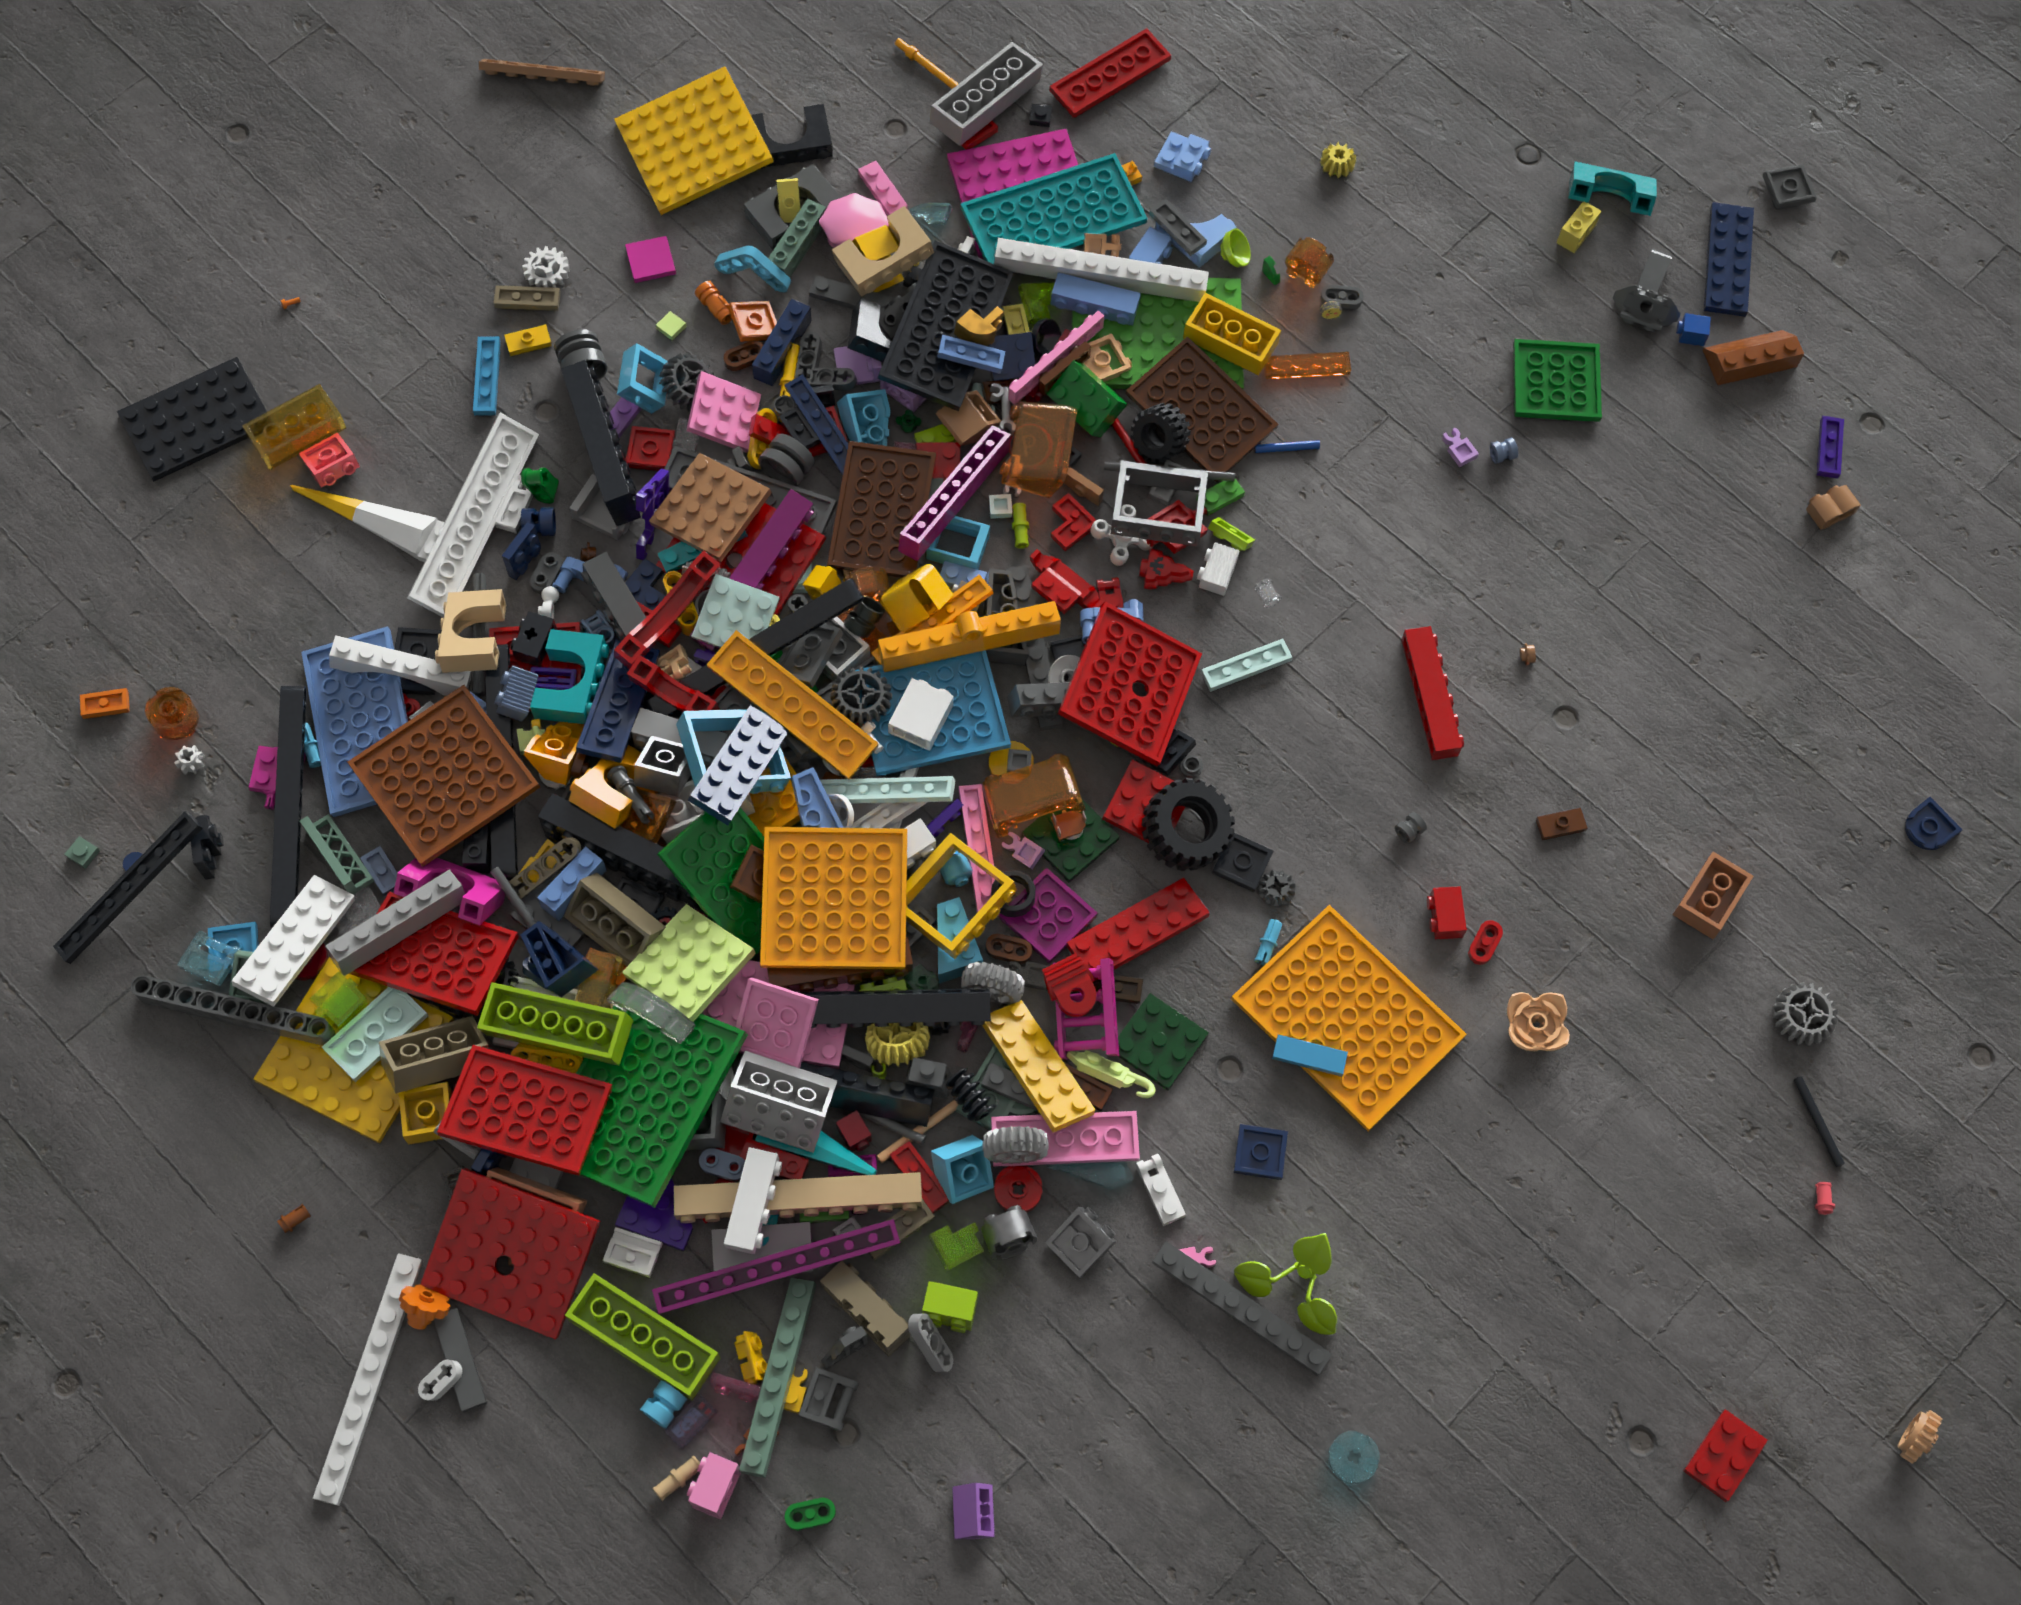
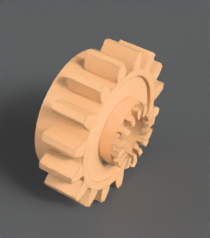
M1931 1410L1926 1413L1920 1411L1910 1422L1898 1443V1448L1902 1451L1900 1456L1913 1464V1462L1917 1461L1918 1457H1921L1923 1452L1927 1454L1931 1447H1933L1932 1443L1935 1444L1939 1435L1936 1433L1941 1425L1942 1418Z

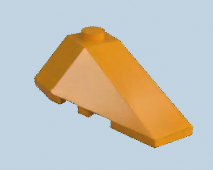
M558 722L554 726H548L546 732L542 735L537 734L531 739L524 751V755L544 779L567 785L571 778V769L577 755L576 746L585 724Z

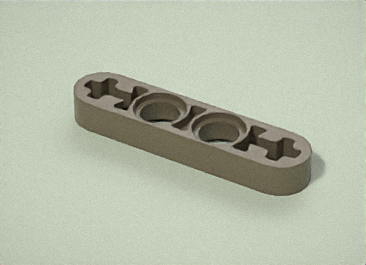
M573 837L561 840L511 879L509 883L513 889L514 886H518L523 882L526 884L517 893L520 899L525 898L572 861L581 851L580 842ZM572 844V852H568L563 856L559 854L567 848V845ZM548 856H553L557 860V866L554 869L549 868L546 864ZM530 870H536L539 873L538 882H532L529 879L528 874Z

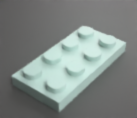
M388 987L324 1044L322 1048L356 1082L381 1060L380 1041L409 1034L428 1017V1014L406 992Z

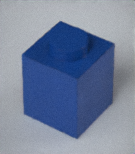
M1685 313L1682 321H1678L1676 334H1679V343L1704 346L1710 334L1711 317Z

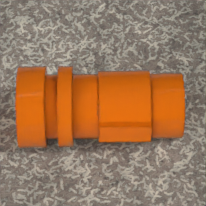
M705 281L700 284L695 290L696 297L704 306L708 307L709 311L722 325L729 323L732 320L728 308L729 303L720 295L719 290L711 281Z

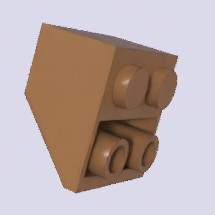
M977 390L966 392L959 411L944 406L936 413L942 424L961 446L978 442L992 425L998 428L1001 422Z

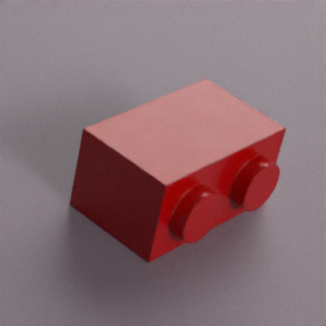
M1461 886L1433 888L1430 895L1427 896V909L1431 910L1432 913L1429 925L1430 931L1434 932L1435 940L1463 938L1467 928Z

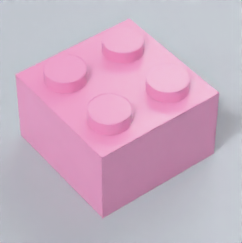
M709 1452L707 1458L703 1457L698 1467V1472H700L698 1480L691 1483L687 1492L688 1501L691 1506L696 1510L721 1520L741 1475L739 1465Z

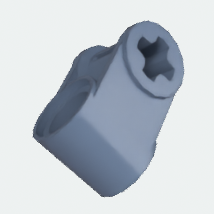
M599 609L593 616L579 621L585 633L604 635L605 639L610 638L606 641V644L609 645V650L613 649L616 641L615 633Z

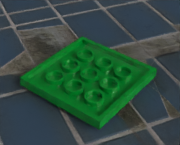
M1514 339V417L1601 421L1600 344Z

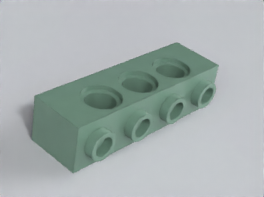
M810 199L806 200L768 257L789 278L823 229L819 224V219L826 211V207Z

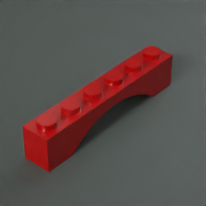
M703 550L658 606L614 649V657L628 669L631 668L639 655L644 657L714 579L715 574L720 572L721 564Z

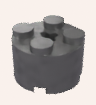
M1020 1205L1012 1206L1005 1213L998 1216L997 1214H991L983 1219L985 1224L982 1226L981 1232L993 1259H996V1255H1000L1002 1259L1016 1256L1028 1250L1026 1245L1031 1241L1033 1245L1037 1242V1236L1025 1210H1021Z

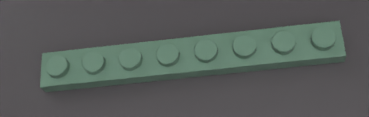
M797 1278L790 1279L739 1468L742 1474L766 1477L816 1288L814 1281Z

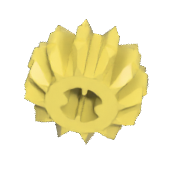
M1339 142L1336 146L1330 144L1328 149L1325 148L1322 152L1320 163L1323 166V172H1329L1330 177L1336 175L1338 179L1341 175L1347 177L1349 172L1354 170L1356 162L1353 148L1347 149V144L1340 146Z

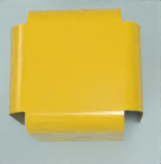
M886 225L857 236L852 240L864 257L875 261L891 257L890 254L896 252L900 245L899 240L890 230V227ZM900 273L891 281L880 285L874 292H879L904 280L902 274Z
M926 564L896 581L881 596L880 603L899 631L903 632L930 617L922 605L934 602L940 610L953 596V593L936 568L931 564Z

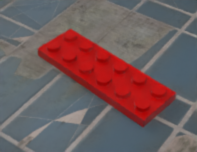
M1146 28L1050 85L1049 91L1069 114L1075 118L1169 62L1171 54Z
M1182 878L1069 940L1066 943V947L1072 955L1077 953L1089 969L1097 968V965H1101L1100 959L1110 958L1113 961L1115 970L1208 918L1210 912L1185 878Z

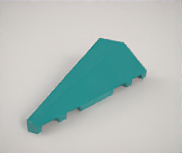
M822 1131L820 1132L814 1153L758 1134L755 1140L756 1142L805 1157L812 1161L861 1175H876L877 1173L876 1169Z

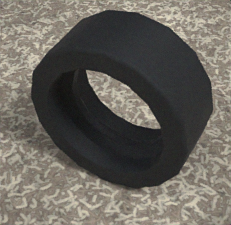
M1010 870L1003 872L1014 882L1020 883L1026 888L1027 898L1022 904L1017 906L1004 904L1000 908V914L1014 918L1023 916L1034 905L1036 891L1034 882L1027 874L1021 871ZM996 880L992 884L991 897L1002 886Z

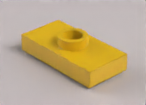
M546 325L504 335L510 356L552 346Z

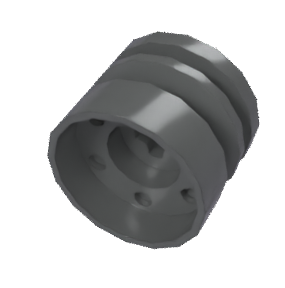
M586 329L574 330L562 335L555 342L554 350L560 368L586 360L589 367H594L599 380L606 374L608 370L607 364L601 352L598 337L593 331Z

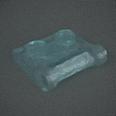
M198 931L177 965L180 969L221 986L233 967L235 952L242 949L237 946L231 947L208 937L207 933ZM205 945L227 956L223 960L201 950L200 947Z

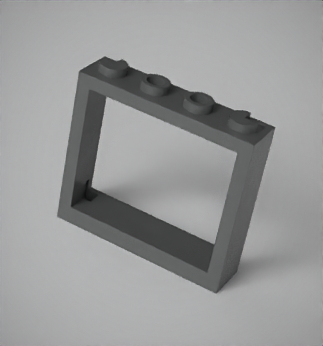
M1121 460L1111 534L1198 546L1208 472ZM1124 483L1197 492L1198 502L1195 526L1120 516Z

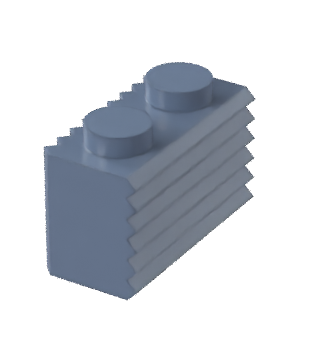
M512 666L508 672L504 671L500 684L504 686L502 692L499 691L495 699V704L498 705L496 713L523 721L529 712L538 674Z

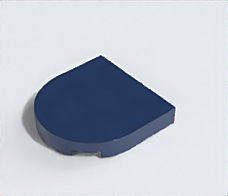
M1931 797L1917 806L1905 821V831L1910 841L1925 850H1936L1943 847L1962 831L1956 822Z

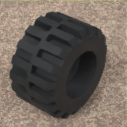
M1160 403L1137 414L1138 417L1134 418V425L1131 426L1130 430L1133 432L1131 440H1134L1133 446L1139 449L1138 453L1140 456L1145 455L1144 459L1148 461L1152 459V462L1155 463L1159 461L1164 462L1187 448L1185 445L1189 444L1190 441L1188 438L1191 435V430H1188L1190 424L1189 421H1185V414H1180L1178 407L1173 408L1172 404L1165 405V403ZM1156 424L1164 430L1165 442L1157 435Z

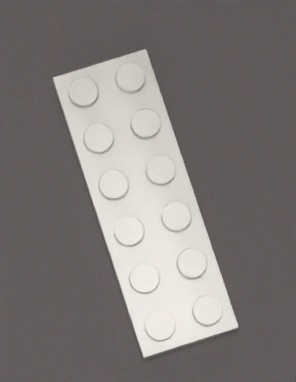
M314 875L232 979V986L274 1007L354 903L355 895Z

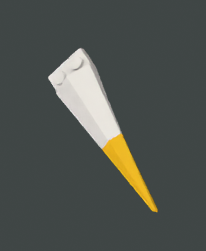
M290 485L293 491L353 521L422 562L426 561L445 523L431 516Z

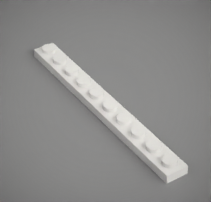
M397 1254L313 1496L315 1500L337 1506L340 1505L406 1313L400 1307L399 1296L402 1289L406 1286L415 1287L423 1264L422 1259Z

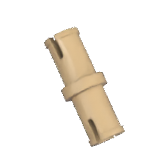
M694 1455L677 1470H671L667 1478L653 1487L654 1492L661 1501L677 1488H683L686 1485L685 1482L698 1472L700 1462Z

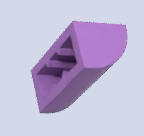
M971 1483L953 1486L955 1539L995 1537L992 1485Z

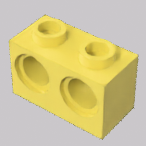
M1582 202L1562 227L1557 244L1575 253L1595 228L1601 210L1587 202Z

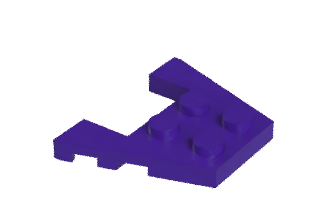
M660 469L636 494V510L643 512L642 519L645 520V530L636 543V558L640 560L646 559L647 544L652 545L654 540V526L650 524L649 520L669 494V471L665 469Z

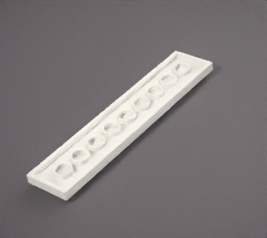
M501 412L499 413L407 599L444 618L443 604L447 602L448 592L463 591L495 526V521L511 486L513 487L539 436L538 433Z

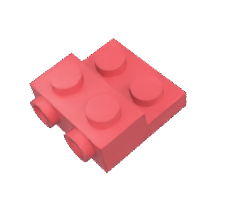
M338 433L299 453L302 461L321 488L326 485H333L337 479L344 475H352L360 467L353 452Z

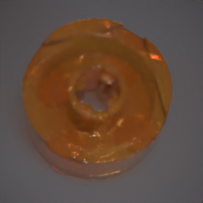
M1301 237L1285 258V264L1288 268L1286 273L1292 278L1300 277L1306 285L1314 288L1316 284L1321 282L1334 263V257L1332 253L1328 255L1325 252L1326 247L1319 241L1310 237L1302 240Z
M865 567L850 572L848 579L853 578L862 595L869 596L880 603L881 596L890 588L886 570L879 568L880 571H874L873 567Z
M176 687L159 689L156 691V695L148 699L145 706L146 717L161 738L178 740L194 734L199 720L198 710L190 697L181 689Z

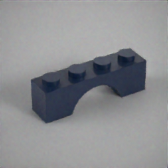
M793 299L790 300L752 364L754 379L773 387L783 370L785 357L791 344L798 336L802 337L812 321L810 306Z

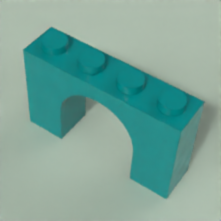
M1574 162L1569 180V199L1589 203L1592 192H1610L1626 198L1630 202V212L1651 216L1657 197L1655 178Z
M550 629L545 648L549 660L578 664L585 669V673L577 685L566 690L535 688L530 705L534 719L585 724L599 687V678L604 673L603 662L604 658H607L609 655V645L606 644L604 635Z

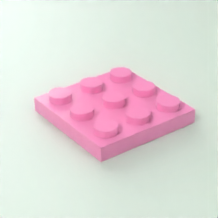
M701 371L698 375L686 431L733 449L740 446L747 453L751 438L748 436L751 417L758 412L761 394Z
M749 978L735 1026L748 1034L740 1051L752 1052L800 1068L819 999Z

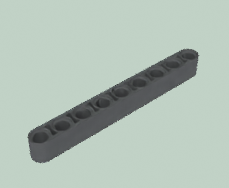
M149 976L136 977L130 986L132 993L141 1002L161 1008L317 1045L326 1044L335 1035V1030L326 1019L276 1006L273 1007ZM170 992L169 996L164 998L165 994ZM192 997L191 1001L185 1003L188 998ZM214 1002L213 1006L207 1009L208 1005ZM236 1007V1010L229 1014L230 1010ZM259 1012L257 1017L251 1019L253 1014ZM277 1018H281L278 1023L273 1024ZM303 1023L302 1027L295 1030L298 1024ZM325 1028L322 1034L317 1035L320 1029Z

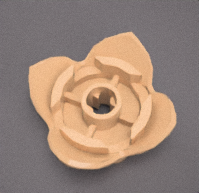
M1523 992L1511 995L1507 1006V1016L1510 1023L1508 1032L1512 1042L1517 1047L1526 1051H1555L1568 1044L1569 1031L1563 1024L1567 1016V1005L1564 995L1545 993L1537 998H1532L1528 993ZM1538 1021L1540 1026L1536 1028L1532 1024Z

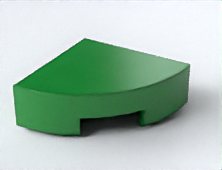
M1268 256L1263 261L1262 272L1275 286L1280 283V273H1276L1274 268L1276 263L1271 256Z

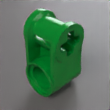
M525 468L521 473L523 486L538 501L547 504L553 503L559 486V480L547 468H540L539 470Z

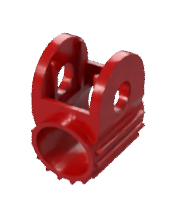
M1077 953L1042 969L1052 1002L1056 1001L1064 1014L1070 1017H1081L1092 1009L1097 997L1093 984L1095 978ZM1073 991L1080 992L1083 1000L1074 1002L1070 998V993Z

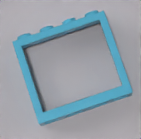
M747 709L683 711L676 726L695 787L705 774L706 769L694 732L734 730ZM779 746L768 763L771 775H760L750 793L755 794L768 791L776 793L783 791L791 777L781 746Z

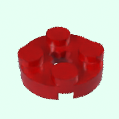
M1008 1166L996 1178L994 1185L995 1199L1005 1211L1012 1206L1020 1205L1021 1210H1025L1028 1213L1039 1204L1042 1197L1041 1178L1031 1167ZM1013 1185H1023V1194H1014Z

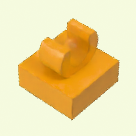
M1134 161L1122 165L1131 186L1142 181V175Z

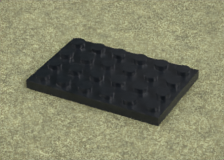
M238 357L117 411L153 482L274 427L272 419Z

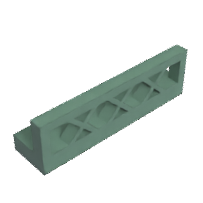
M329 814L314 823L311 822L308 816L300 820L305 831L347 892L354 895L374 882V879ZM329 823L331 826L329 835L320 834L318 829ZM332 841L342 842L340 851L330 849ZM343 857L353 858L351 867L341 865ZM354 873H362L366 876V878L355 885L352 882Z

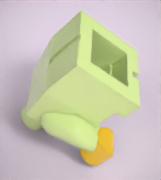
M540 719L531 721L532 729L530 731H523V728L517 729L520 755H524L525 749L534 736L537 734L542 735L545 732V729H541Z

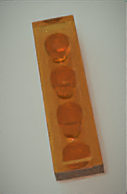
M1349 352L1270 356L1264 366L1266 379L1349 375L1351 373Z

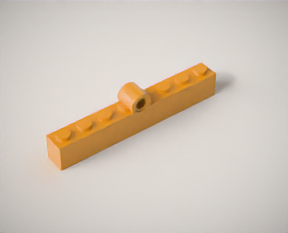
M1055 601L979 617L975 611H967L957 616L956 623L879 639V656L883 671L889 672L1060 634L1061 619Z

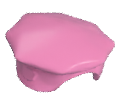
M856 193L831 201L819 219V224L827 235L828 243L833 248L848 239L852 241L855 237L883 225L889 226L887 215L881 204Z

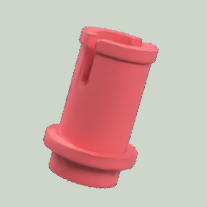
M1819 1182L1815 1184L1817 1193L1815 1209L1822 1215L1832 1214L1835 1208V1204L1832 1203V1184L1829 1182Z

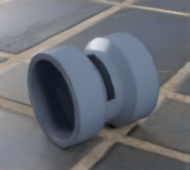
M1514 438L1505 439L1501 443L1498 441L1490 443V455L1495 464L1503 462L1504 459L1513 460L1518 458V447Z

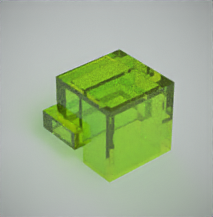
M337 972L310 998L311 1002L318 1008L314 1011L315 1015L328 1019L339 1031L368 1004L367 998L358 990L357 984L351 978L347 980L340 972Z
M975 1222L953 1234L947 1225L928 1235L945 1271L983 1252L975 1235L979 1231Z

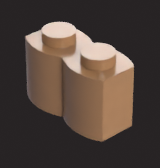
M1836 485L1830 488L1827 494L1822 496L1817 494L1809 500L1810 504L1806 511L1820 530H1823L1855 514L1861 504L1846 485L1840 487Z

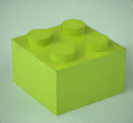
M929 1281L922 1314H928L937 1328H940L941 1325L950 1326L952 1331L965 1333L966 1330L971 1331L978 1301V1291Z

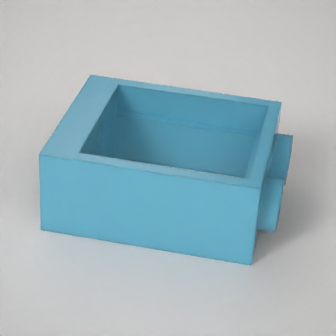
M637 343L623 352L617 395L651 414L663 407L667 393L662 392L664 386L659 384L662 379L659 375L663 371V365L667 360ZM638 363L655 372L653 390L635 381Z
M955 516L945 529L977 537L970 558L936 549L940 538L939 535L926 550V559L944 564V561L978 570L990 537V525Z

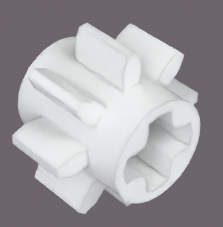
M195 745L192 748L183 746L179 753H175L179 760L174 763L177 768H181L185 775L188 772L197 774L200 767H204L201 759H204L205 756L202 751L198 752Z

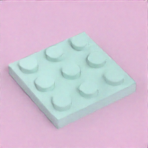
M715 574L691 637L721 648L736 630L747 639H750L769 627L780 598Z

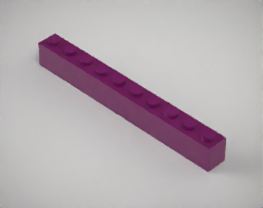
M894 1219L655 1288L652 1289L658 1314L893 1246L899 1244L900 1239Z

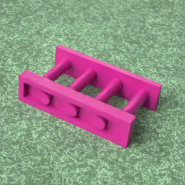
M1110 958L1100 959L1101 965H1097V968L1089 969L1094 978L1098 977V980H1102V989L1096 992V1001L1103 1003L1104 1013H1100L1098 1016L1065 1018V1014L1056 1003L1058 1040L1054 1041V1049L1062 1060H1068L1066 1056L1067 1051L1102 1049L1106 1051L1108 1056H1119L1113 961ZM1081 993L1070 994V998L1074 1002L1083 1000ZM1093 1025L1105 1027V1037H1102V1039L1066 1042L1067 1027Z

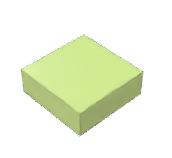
M671 311L656 324V329L671 340H674L687 327L686 322Z

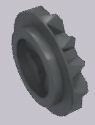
M1272 870L1261 878L1258 890L1261 898L1266 903L1273 906H1283L1293 899L1296 883L1293 882L1291 875L1288 876L1283 870L1280 872ZM1275 880L1279 886H1284L1281 888L1280 896L1276 889H1272Z

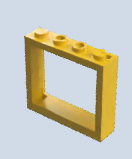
M950 833L907 880L906 921L948 955L956 959L963 951H967L969 943L975 937L978 938L983 933L985 925L999 915L1000 908L1006 902L1009 903L1012 900L1011 897L1016 893V886L1012 879ZM959 851L1002 884V886L951 942L907 906L955 852Z

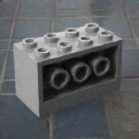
M745 1051L731 1084L720 1122L814 1153L837 1080Z

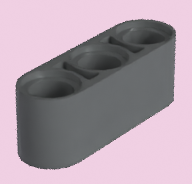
M1652 249L1637 286H1642L1641 290L1644 291L1649 289L1658 292L1672 256ZM1648 300L1642 302L1646 305L1652 306V303Z

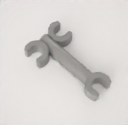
M995 383L991 384L990 392L996 393L991 394L990 400L993 402L1002 400V421L1000 422L999 429L1004 430V428H1008L1010 434L1013 435L1016 425L1011 421V401L1008 400L1009 388Z

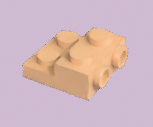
M1112 333L1088 343L1091 345V355L1083 364L1103 382L1117 378L1120 374L1131 370L1132 364L1130 359L1124 356L1120 341L1115 340ZM1110 344L1122 367L1112 370L1110 367V354L1101 350L1100 347Z

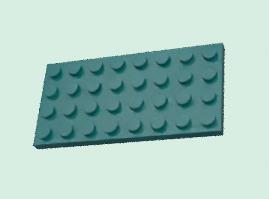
M1115 153L963 202L960 207L985 261L992 264L995 261L998 238L1070 249L1084 244V233L1106 234L1110 236L1146 224L1148 220Z

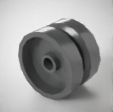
M777 434L769 444V448H766L758 458L759 466L769 478L796 487L804 479L803 475L807 474L815 464L810 451L798 440L785 434Z

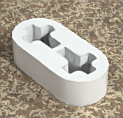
M454 1360L441 1361L419 1383L418 1393L420 1397L429 1401L440 1399L460 1379L462 1375L460 1363ZM447 1367H452L450 1371L451 1376H445L448 1373ZM429 1384L435 1385L432 1388L433 1394L428 1393L430 1391Z

